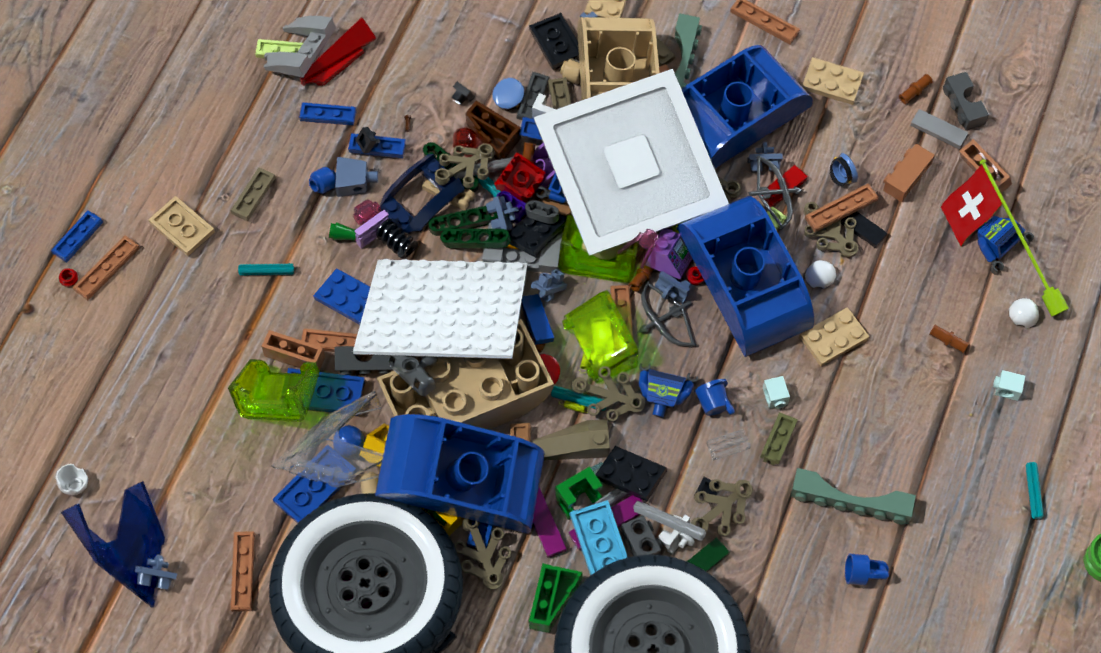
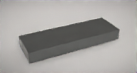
M532 72L516 119L523 120V117L532 118V107L539 93L544 95L548 80L550 79L549 76Z

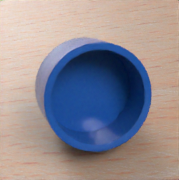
M849 553L845 563V580L847 584L865 586L869 578L887 579L889 577V567L884 561L869 560L868 555Z

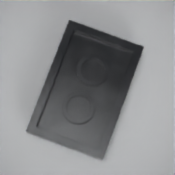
M561 13L529 25L531 34L552 70L562 66L564 61H568L570 58L579 59L578 41Z
M559 214V220L556 223L547 224L531 219L526 215L508 232L511 237L510 245L535 257L569 223L568 218Z
M614 446L595 475L599 481L648 501L667 473V468Z

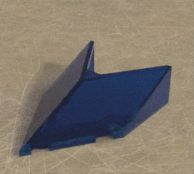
M144 481L124 490L116 540L106 543L88 528L80 504L62 511L61 514L95 563L153 608L155 599H153L158 576L152 575L150 586L137 584L138 572H135V568L140 566L153 569V566L147 565L148 559L154 560L156 555L161 554L165 536Z

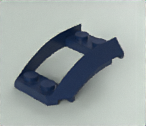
M428 154L406 170L383 195L378 211L385 210L389 214L388 218L392 219V223L395 222L397 228H402V233L421 232L424 226L442 208L453 201L454 197L459 193L465 192V189L460 179H456L454 176L444 186L437 184L435 172L444 167L434 158V154ZM421 172L440 192L413 217L393 197L412 178Z

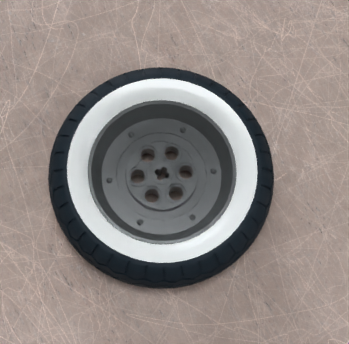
M375 493L341 497L318 507L306 515L289 532L280 546L272 566L269 583V600L273 620L280 636L293 653H434L444 642L456 621L463 594V577L459 556L444 528L422 508L376 497ZM364 564L370 565L366 570L360 569ZM381 572H388L386 577H378ZM353 576L350 581H343L344 577ZM383 591L390 592L388 596L380 597ZM348 595L354 596L353 599L350 601L344 600V598ZM365 603L372 604L369 609L362 608Z
M638 555L624 558L608 564L593 573L576 589L568 600L560 616L554 641V653H647L650 648H654V652L657 651V653H751L750 637L746 622L737 603L726 588L712 575L698 566L678 558L663 555ZM648 627L654 628L656 635H647L645 629ZM672 637L675 640V644L672 646L667 645L664 638ZM632 638L638 640L639 646L631 647L628 644V640Z

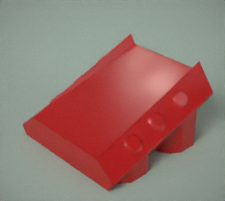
M516 153L494 185L497 190L501 192L507 191L520 201L527 203L546 176V172L521 154Z

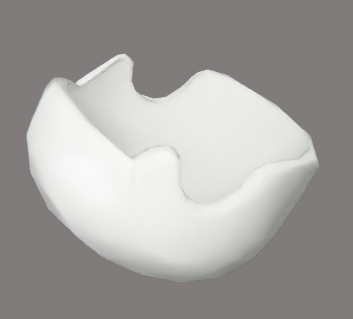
M823 260L815 261L806 270V281L813 288L822 287L825 289L834 283L836 269L830 262Z
M1018 299L1011 304L1009 317L1015 325H1023L1025 328H1030L1036 325L1039 320L1038 306L1030 299Z
M74 464L62 466L57 471V485L64 494L78 495L87 488L88 477L84 469H79Z

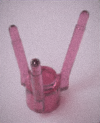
M646 229L644 233L639 232L634 239L619 249L617 253L620 254L640 240L641 248L636 253V257H639L644 249H648L640 266L643 269L652 250L656 246L655 242L659 238L658 234L652 229Z

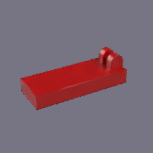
M796 165L782 174L788 189L794 188V186L799 187L808 178ZM778 179L767 188L769 190L780 189ZM773 194L769 199L764 200L769 204L770 208L772 206L775 207L783 200V195Z

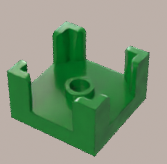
M589 466L555 486V501L569 520L571 519L569 513L574 511L572 505L576 503V497L585 492L591 502L595 503L602 498L598 489L601 490L603 485Z

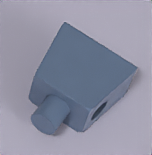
M337 157L335 183L337 197L366 193L367 183H378V171H368L366 161Z

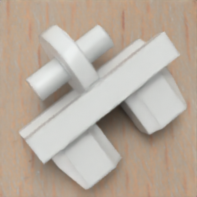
M674 515L675 517L690 523V517H688L687 515H684L683 518ZM675 529L672 533L664 530L658 537L672 555L678 547L684 548L685 545L692 546L695 543L692 537Z

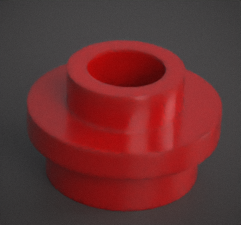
M697 267L688 269L686 278L691 284L698 285L704 281Z
M63 269L60 272L59 281L63 286L71 287L77 283L78 274L73 269Z

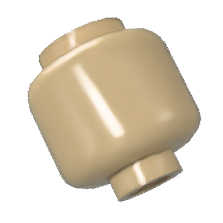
M570 58L568 61H564L560 70L562 78L566 77V81L573 84L581 82L578 60Z

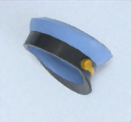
M503 79L493 89V101L502 110H514L522 103L525 94L524 87L517 79Z
M841 153L838 158H834L830 165L832 181L838 186H844L851 182L856 183L858 172L851 158L844 153Z

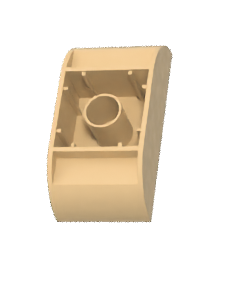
M579 18L577 33L582 100L660 73L656 28L653 19Z
M522 319L518 321L512 359L438 357L436 364L424 368L429 377L434 379L436 386L426 396L419 395L395 371L377 377L394 416L406 414L435 416L487 430L510 422L530 412L549 396L554 387V383ZM420 382L415 383V386L418 389Z

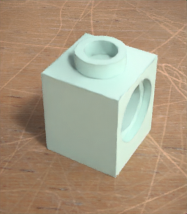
M1002 370L999 377H995L993 387L996 388L995 395L1018 401L1023 391L1025 376Z
M783 376L764 380L762 389L769 409H781L788 405L790 395Z

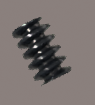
M386 219L377 230V238L382 240V243L387 245L389 249H392L399 258L408 257L418 246V242L413 241L411 236L407 237V232L402 233V228H397V224L395 222L392 223V219Z

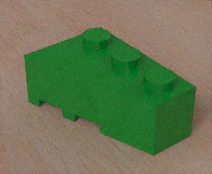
M542 563L529 618V629L546 633L551 631L568 600L581 583L583 572Z

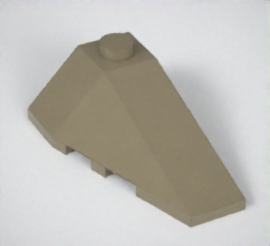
M607 419L587 420L531 441L544 450V461L608 457L610 451Z

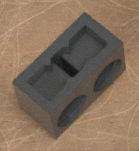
M644 515L622 524L621 532L633 556L661 554L662 544L659 538L654 537L652 533L654 531L650 520L646 521ZM636 528H640L644 532L642 534H636L633 530ZM650 546L652 550L646 552L642 549V547Z

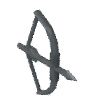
M757 156V191L749 192V196H759L780 226V230H782L791 221L793 214L792 200L789 193L799 194L803 189L795 186L788 189L779 169L769 160ZM761 162L767 164L774 171L780 189L769 190L767 187H760ZM773 194L783 195L788 212L784 224H781L764 199H769Z
M647 281L641 294V301L646 315L652 322L647 325L643 324L638 333L648 332V329L655 326L660 334L669 342L678 346L695 347L696 343H694L685 313V308L692 304L691 301L681 305L669 297L668 300L673 302L674 305L669 307L668 313L658 318L653 310L649 308L646 301V291L649 286L661 295L663 292ZM683 314L691 343L681 342L673 338L661 322L671 316L677 318Z

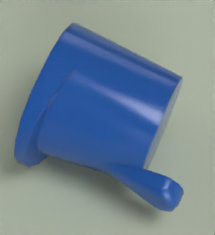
M726 379L710 381L695 390L705 415H717L726 410L730 415L735 413L734 408L728 401L725 389L728 385Z

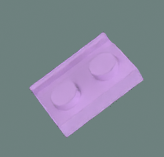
M385 210L354 231L356 233L357 245L361 249L377 238L378 228L386 219H389V214Z

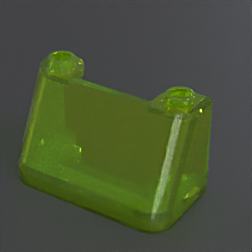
M568 215L560 243L559 269L567 274L617 282H630L634 276L640 238L628 242L631 244V250L627 249L624 254L617 255L613 259L603 260L593 255L589 256L587 252L581 250L583 240L573 216Z
M608 290L598 293L564 315L562 324L566 331L569 330L570 333H574L588 361L586 372L590 379L593 378L595 384L604 381L598 375V370L603 366H607L610 369L611 378L621 372L638 367L639 352L637 345ZM602 369L601 374L606 376L607 370Z
M250 359L228 387L237 412L246 419L288 422L303 421L307 416L319 376L317 363L304 362L300 367L301 374L276 373L270 371L265 361Z

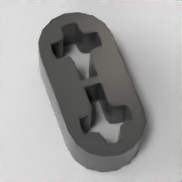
M535 200L529 201L525 205L526 215L531 219L547 224H554L559 220V210L553 205Z

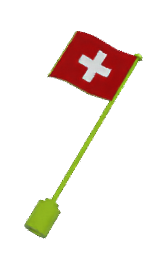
M983 159L980 161V166L974 174L950 194L941 206L960 246L962 247L968 237L985 224L1003 205L1046 288L1041 298L1051 317L1068 310L1069 307L1059 288L1054 289V287H1049L986 165L987 161Z

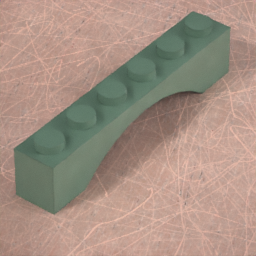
M679 13L674 38L679 45L682 60L675 72V76L682 89L687 85L685 79L690 77L691 69H689V64L693 65L695 54H692V52L697 50L699 40L696 37L701 35L702 25H699L700 17Z
M797 468L790 497H794L801 502L811 501L819 506H832L840 511H854L857 515H871L879 520L889 519L903 525L905 523L909 524L912 518L916 495L894 491L879 497L864 498L852 496L833 488L817 472Z

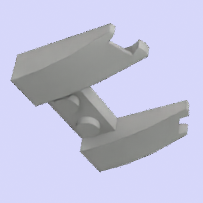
M325 16L298 17L291 24L285 25L282 28L284 32L308 37L297 53H265L264 58L267 60V64L264 65V69L304 77L336 29L333 18Z
M491 222L489 223L488 229H492ZM561 230L535 257L518 249L484 248L482 261L527 263V271L552 273V270L558 269L563 231Z

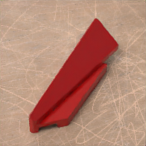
M360 18L310 66L305 76L300 77L301 85L317 83L318 86H324L364 54L362 47L373 42L376 36L363 18Z

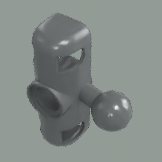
M388 355L389 366L419 395L426 396L436 388L434 379L429 377L424 368L436 364L438 361L437 356H423L422 360L418 362L417 359L410 356ZM420 382L419 388L417 389L415 383Z

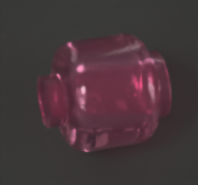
M364 200L354 208L353 218L359 226H362L380 213L381 208L376 201Z

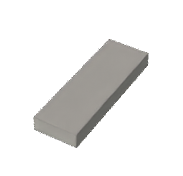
M920 109L910 126L958 149L961 148L968 135V132Z

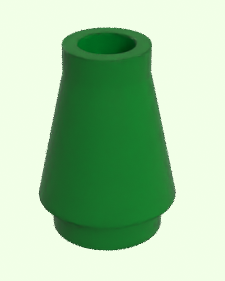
M337 222L336 224L331 223L329 238H333V240L355 241L356 233L354 231L356 229Z

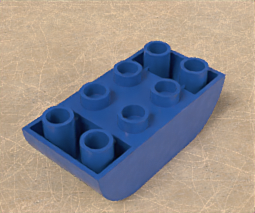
M754 45L742 50L681 89L714 169L809 109L813 104V99L806 90L762 45Z
M752 196L744 197L677 226V230L744 357L813 328V306L805 282L770 217Z
M417 414L394 416L390 420L375 496L529 534L533 523L545 452L541 447L530 441L445 418Z

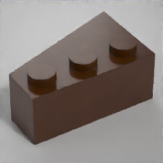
M475 101L465 113L468 127L483 144H489L493 147L496 160L506 158L521 139L520 126L478 101Z

